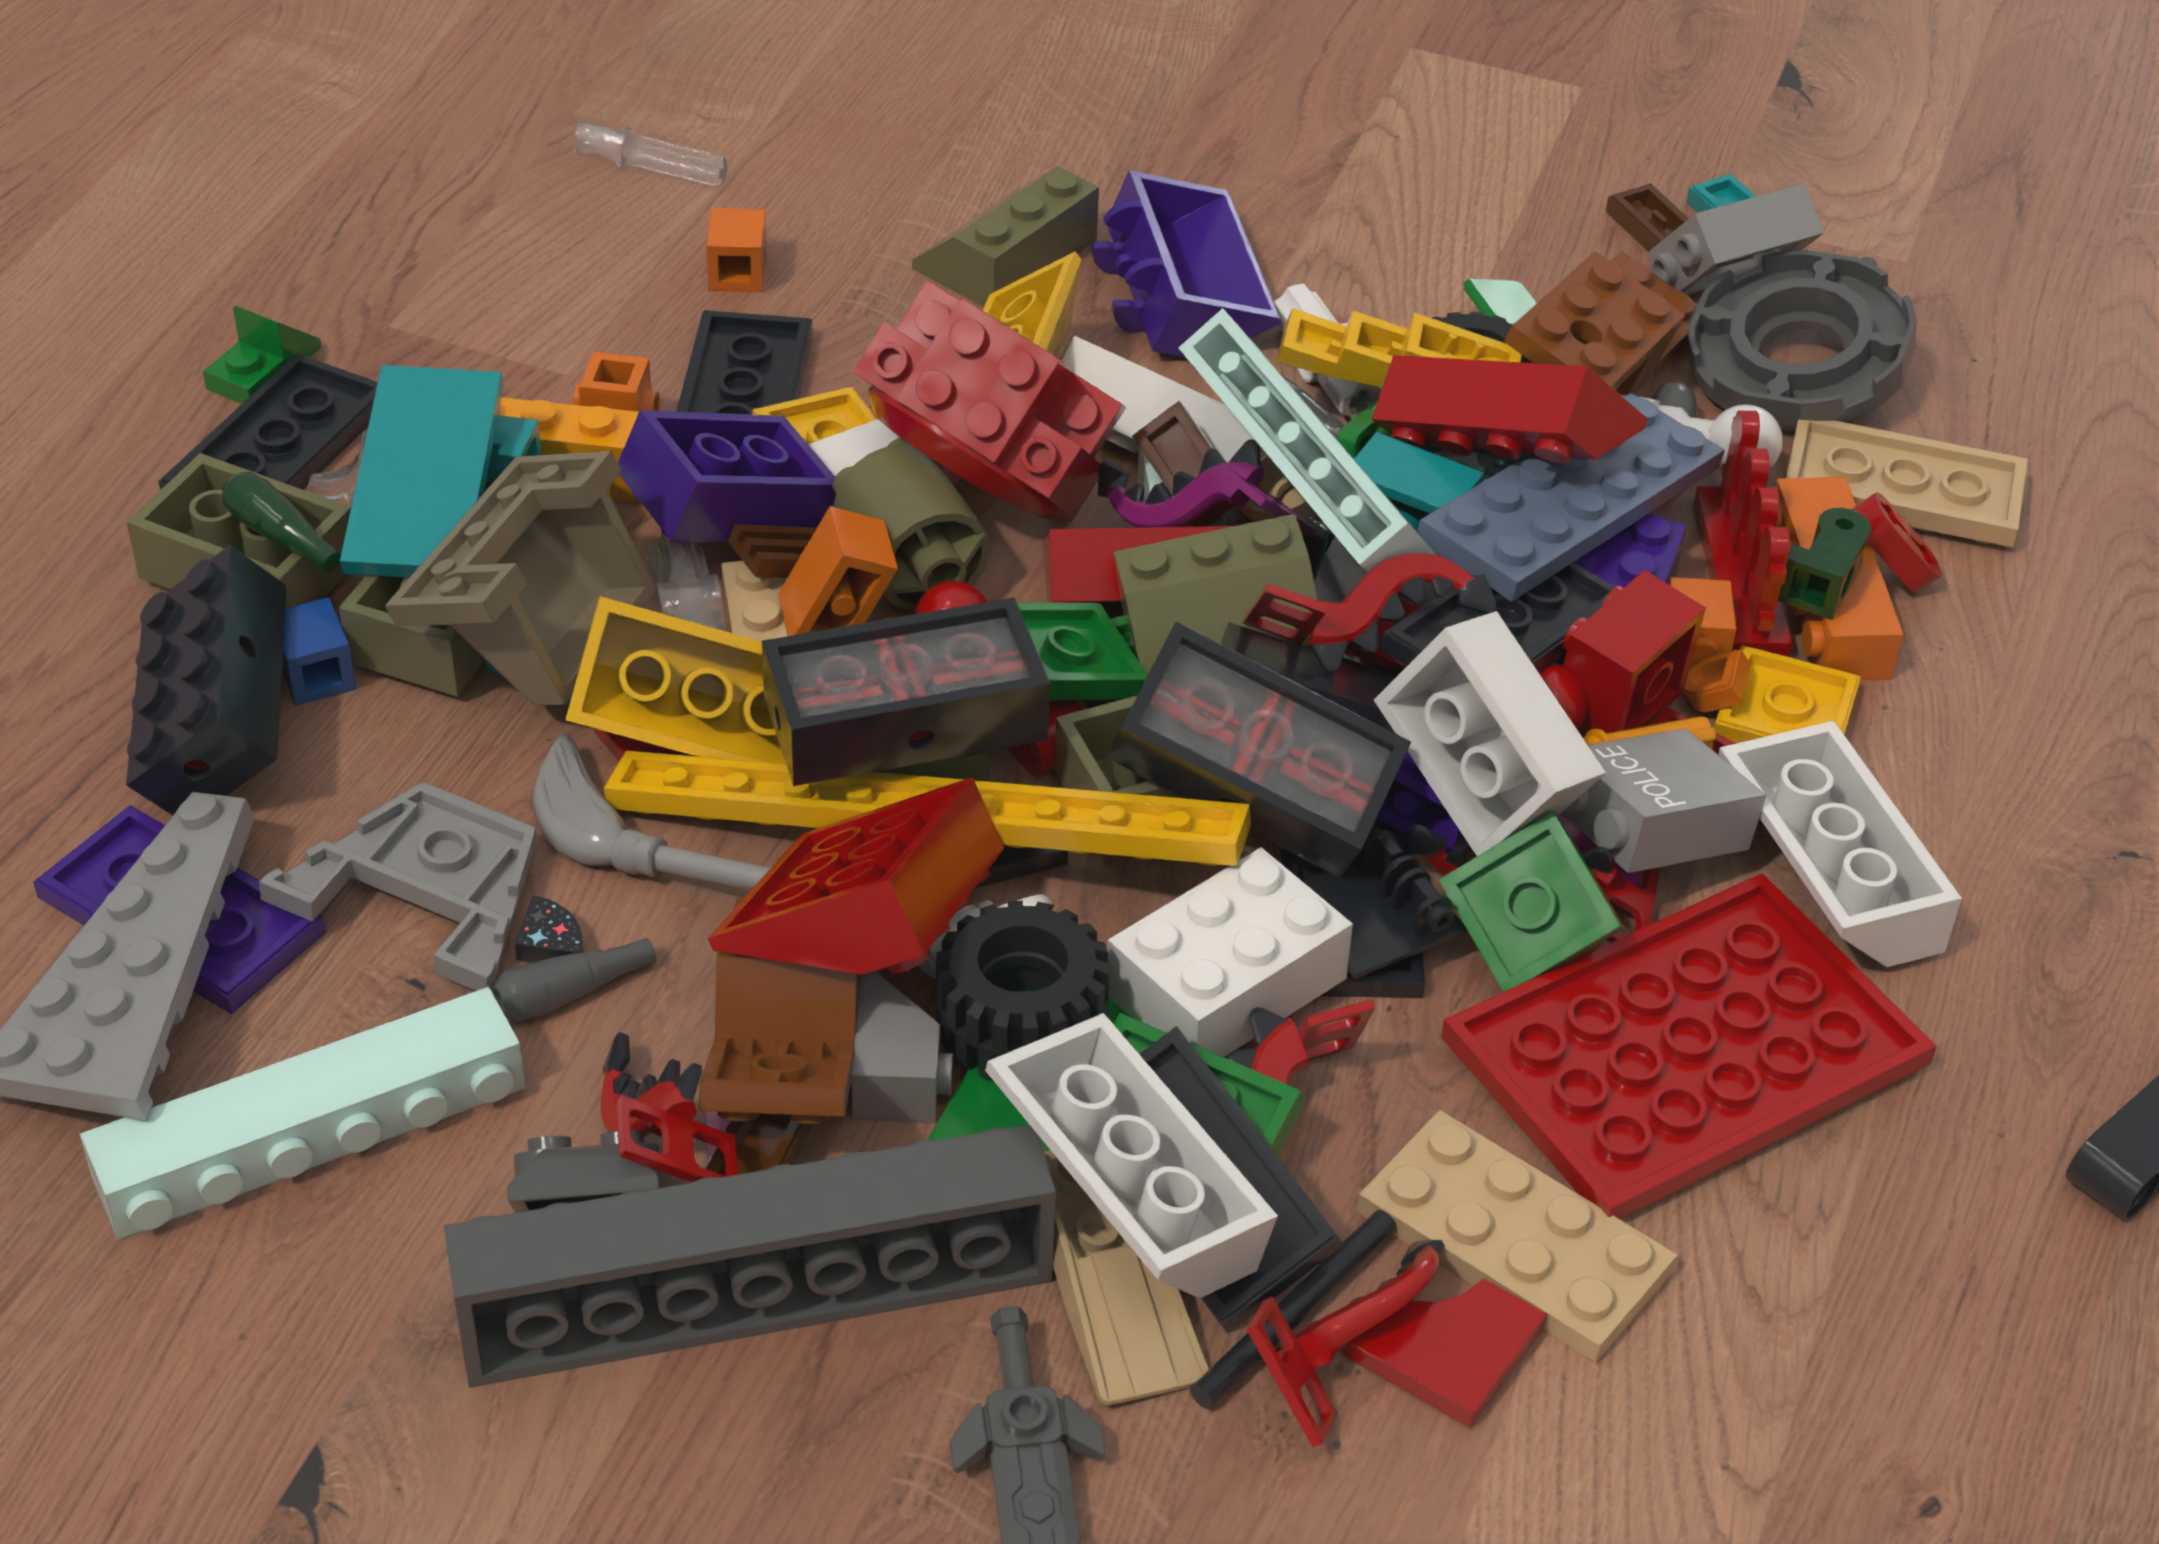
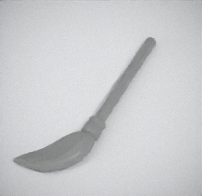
M563 733L556 739L541 765L531 795L532 807L543 836L558 852L577 862L594 867L613 865L618 871L634 875L640 873L650 878L665 872L751 890L771 868L670 847L668 842L661 836H650L645 832L626 829L621 816L600 793L588 776L578 747L573 737Z

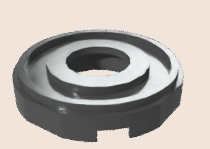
M1807 250L1771 253L1762 256V268L1745 273L1733 279V272L1728 270L1703 291L1688 328L1690 366L1703 392L1724 410L1744 404L1761 407L1776 419L1780 429L1784 431H1796L1798 419L1811 421L1835 420L1849 423L1878 408L1902 386L1916 347L1915 310L1908 295L1901 298L1888 286V273L1857 257ZM1793 329H1814L1828 333L1839 341L1843 348V351L1834 357L1811 364H1786L1766 358L1760 353V350L1769 339L1781 332Z

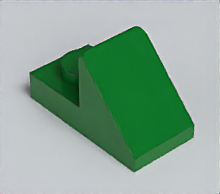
M234 306L233 313L239 342L203 371L206 390L242 404L294 355L298 353L310 358L321 348V340L318 337Z

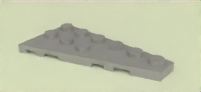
M192 792L180 805L173 817L143 851L131 869L114 890L108 894L105 901L76 937L70 941L67 948L0 1029V1096L147 1121L153 1105V1100L148 1093L153 1077L157 1074H164L171 1055L165 1045L171 1027L183 1021L209 948V943L205 937L210 920H217L220 917L225 903L220 893L225 877L237 870L255 819L246 798Z

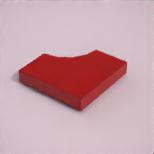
M1483 1278L1465 1294L1440 1302L1410 1301L1384 1321L1346 1343L1343 1348V1355L1470 1428L1542 1332L1547 1313Z

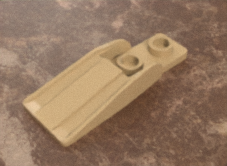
M1051 1150L1045 1151L1044 1154L1056 1190L1053 1268L1068 1318L1099 1402L1105 1406L1190 1388L1209 1368L1179 1289L1155 1278Z

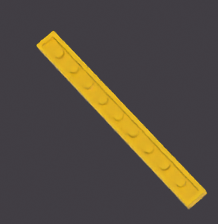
M626 750L603 789L606 800L615 810L635 811L640 814L657 813L690 816L703 820L723 819L756 822L761 825L778 824L820 828L962 781L963 779L869 772L793 786L786 764ZM975 781L1003 845L1012 848L1031 847L1064 850L1076 854L1097 853L1130 856L1142 860L1163 859L1196 862L1208 866H1237L1251 827L1250 804Z

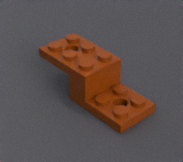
M1594 251L1512 325L1504 342L1533 363L1587 366L1619 394L1628 395L1630 393L1633 394L1689 340L1688 328L1698 305L1687 294L1676 290L1652 273L1642 262L1631 258L1623 251L1612 260H1607Z
M737 898L734 908L743 898ZM718 952L716 956L715 1038L699 1083V1111L717 1112L720 1118L730 1121L753 1120L758 1118L760 1113L787 1114L792 1121L803 1124L825 1123L830 1121L832 1116L844 1117L852 1081L851 1074L860 974Z

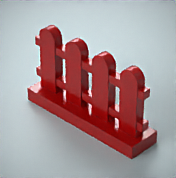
M1738 410L1732 421V435L1725 464L1723 463L1721 486H1697L1693 505L1710 579L1731 581L1736 633L1732 651L1740 650L1741 645L1789 657L1793 643L1783 603L1778 601L1781 585L1785 583L1787 574L1786 564L1790 545L1789 532L1786 527H1776L1779 515V493L1776 487H1766L1770 462L1768 450L1766 448H1757L1760 434L1758 411Z

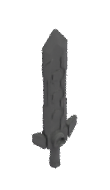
M1018 1306L999 1308L990 1317L992 1334L997 1338L1004 1389L995 1390L986 1398L985 1406L982 1407L980 1403L975 1404L950 1440L953 1471L959 1473L986 1458V1452L991 1449L990 1462L1002 1544H1080L1081 1540L1067 1449L1103 1459L1105 1457V1446L1102 1428L1068 1395H1064L1063 1400L1057 1398L1055 1390L1045 1385L1034 1386L1026 1333L1029 1331L1027 1314Z

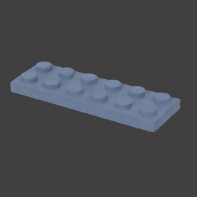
M1630 393L1624 398L1648 418L1643 431L1596 460L1570 458L1569 463L1559 464L1547 461L1537 455L1529 454L1422 518L1417 533L1434 552L1456 563L1470 575L1485 574L1490 588L1513 602L1719 469L1725 449L1705 438L1699 430L1685 426L1660 411L1651 401Z

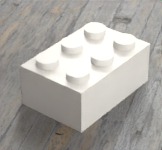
M1497 611L1446 627L1374 699V702L1394 732L1411 741L1407 750L1476 856H1479L1552 811L1559 816L1606 774Z
M1260 847L1239 860L1237 866L1227 867L1108 939L1107 951L1108 963L1110 964L1109 998L1130 1017L1166 1033L1177 1026L1190 1043L1225 1057L1254 1038L1249 1022V1014L1252 1009L1256 1007L1264 1008L1286 1018L1347 978L1353 924Z

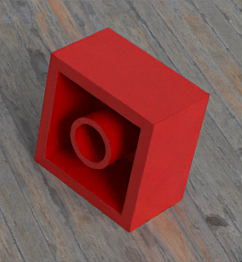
M1644 570L1625 587L1618 585L1613 588L1605 598L1601 608L1588 619L1581 617L1575 621L1563 641L1562 647L1567 651L1563 668L1578 680L1588 700L1586 718L1578 729L1582 738L1592 729H1601L1605 733L1648 726L1683 694L1706 607Z

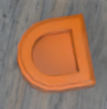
M1742 649L1702 660L1689 670L1683 694L1695 711L1703 713L1740 704L1743 700L1751 664Z

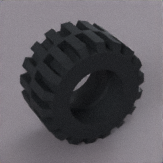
M1023 900L1008 901V907L999 909L992 904L980 908V916L977 918L966 915L957 922V932L948 931L941 941L942 951L937 952L936 1013L937 1023L940 1024L941 1041L947 1051H956V1061L967 1069L975 1065L978 1066L979 1076L992 1080L985 1071L989 1060L1102 1013L1108 1017L1110 964L1108 963L1106 945L1104 942L1097 941V931L1089 923L1078 925V915L1067 909L1058 913L1052 910V904L1037 902L1036 906H1023ZM1016 990H1027V991H1032V992H1013V991H1016Z

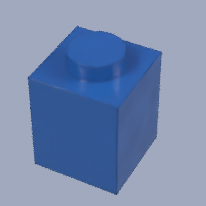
M329 597L285 608L282 674L295 706L357 690L349 643Z

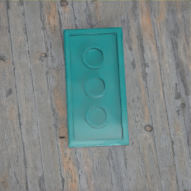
M381 365L340 558L343 574L410 578L483 495L504 388L502 372Z

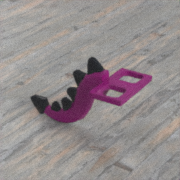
M1248 439L1229 462L1224 459L1218 450L1214 448L1207 450L1198 476L1194 477L1179 471L1173 477V493L1171 497L1163 485L1156 484L1151 489L1146 502L1143 501L1145 489L1141 484H1136L1128 490L1125 489L1130 476L1129 473L1111 460L1105 459L1101 462L1097 495L1109 498L1111 505L1118 515L1135 528L1183 527L1194 522L1222 502H1228L1235 507H1243L1251 498L1262 508L1277 517L1295 514L1300 530L1308 536L1312 537L1316 531L1315 528L1282 501L1258 486L1264 477L1265 471L1261 467L1260 445L1253 439Z

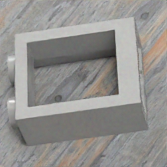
M1803 183L1695 213L1647 254L1651 262L1650 269L1652 273L1676 290L1690 296L1703 292L1715 279L1728 270L1733 272V279L1745 273L1762 268V256L1783 251L1803 250L1824 234V230L1806 185Z

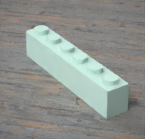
M1223 308L1179 347L1180 351L1366 572L1370 571L1382 560L1404 553H1429L1436 555L1275 366Z
M486 987L152 1107L147 1121L125 1117L79 1135L91 1178L117 1240L141 1231L158 1228L168 1221L208 1206L228 1202L238 1195L278 1180L295 1177L305 1170L345 1155L365 1151L380 1142L418 1128L432 1126L447 1117L485 1103L499 1101L509 1094L525 1089L520 1043L490 988Z

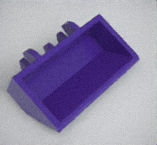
M1128 170L1113 207L1103 218L1113 243L1108 241L1092 242L1091 253L1098 268L1106 273L1118 274L1120 277L1125 278L1134 301L1126 299L1114 300L1112 302V313L1116 323L1122 329L1131 333L1146 332L1153 352L1185 357V355L1180 351L1179 347L1222 308L1249 338L1282 324L1228 190Z

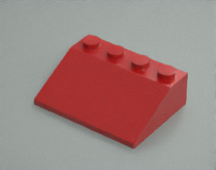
M973 777L802 833L707 939L712 950L717 952L861 975L886 967L893 974L901 973L920 965L929 957V948L938 937L950 929V920L958 910L970 902V893L977 884L984 881L990 875L988 869L1005 847Z

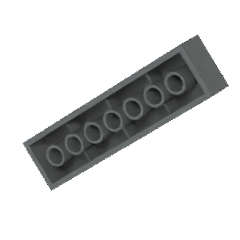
M1030 1125L1012 1128L999 1127L978 1134L937 1141L923 1140L908 1146L867 1153L853 1152L838 1158L797 1165H777L757 1172L722 1178L707 1177L693 1183L646 1191L631 1190L617 1196L576 1203H556L536 1210L501 1216H480L470 1221L444 1225L469 1388L1052 1282L1056 1190L1039 1135Z

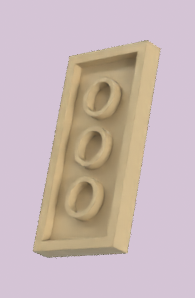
M1798 419L1786 478L1846 477L1856 505L1874 493L1879 492L1911 527L1918 530L1973 539L1984 544L1993 543L2013 547L2019 529L2028 459L1835 420L1811 421Z
M1441 1110L1423 1126L1359 1193L1356 1212L1365 1218H1369L1376 1210L1388 1213L1395 1221L1397 1227L1393 1235L1406 1244L1411 1245L1417 1241L1442 1240L1445 1247L1438 1254L1439 1264L1474 1286L1484 1278L1547 1313L1543 1330L1594 1363H1597L1674 1272L1678 1256L1617 1217H1608L1599 1206Z

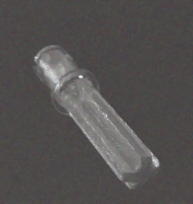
M581 120L575 130L574 137L583 139L582 142H573L575 153H584L616 161L618 168L626 169L628 165L712 186H721L727 175L728 165L724 156L637 135L634 128L625 127L621 131L593 124L587 120Z

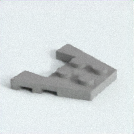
M422 781L357 820V830L333 844L323 840L305 851V861L293 869L283 873L279 868H276L266 874L259 881L261 900L313 922L344 885L354 878L459 922L458 927L434 954V973L475 991L489 987L492 991L536 848V827Z

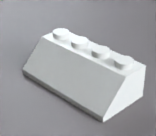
M1077 336L1073 337L1062 362L1073 373L1126 407L1106 440L1137 454L1139 446L1132 435L1178 401L1187 408L1213 448L1218 450L1227 462L1231 460L1248 439L1255 440L1225 404ZM1266 452L1260 453L1261 459L1267 455Z
M1834 721L1719 748L1718 755L1766 794L1759 817L1842 939L1885 967L1945 953L1962 898Z
M1104 1013L987 1062L985 1071L1158 1281L1202 1298L1258 1270L1278 1215Z

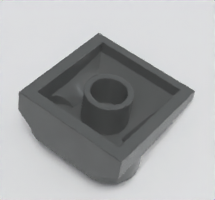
M618 1131L601 1134V1145L572 1147L571 1137L568 1136L537 1137L528 1140V1151L514 1155L515 1178L507 1186L508 1202L515 1213L545 1208L556 1203H576L617 1196L631 1190L646 1191L662 1188L661 1174L658 1170L619 1157ZM630 1131L631 1138L637 1145L659 1153V1145L644 1143V1132Z

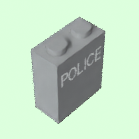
M1686 728L1588 745L1606 774L1561 814L1598 847L1609 849L1612 859L1627 873L1750 849L1766 794Z

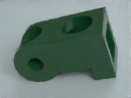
M1831 508L1825 510L1819 516L1810 549L1808 550L1794 544L1790 548L1786 564L1785 583L1781 585L1778 601L1833 620L1860 572L1863 560L1862 554L1871 531L1869 520L1851 509Z

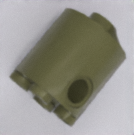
M902 438L895 439L887 447L869 453L854 466L842 469L834 478L832 485L836 493L834 507L885 520L898 570L883 594L894 606L916 611L922 596L933 586L945 581H962L974 585L985 570L990 554L987 531L964 497L946 476L943 466Z

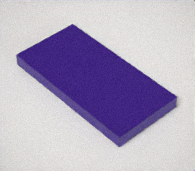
M129 805L33 881L37 898L85 925L165 825ZM238 867L235 872L225 877L220 893L225 903L219 919L210 920L205 937L209 943V948L193 992L230 1014L234 1013L326 933L323 916L318 915L312 922L262 901L260 896V880Z

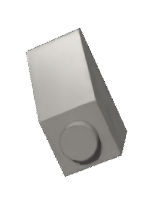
M877 971L863 974L860 977L851 1074L852 1119L936 1123L938 1095H951L953 1053H940V1024Z

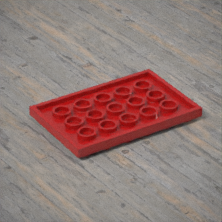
M1763 873L1444 1019L1441 1038L1573 1189L1582 1197L1599 1206L1608 1217L1615 1216L1618 1219H1622L1930 1065L1937 1048Z

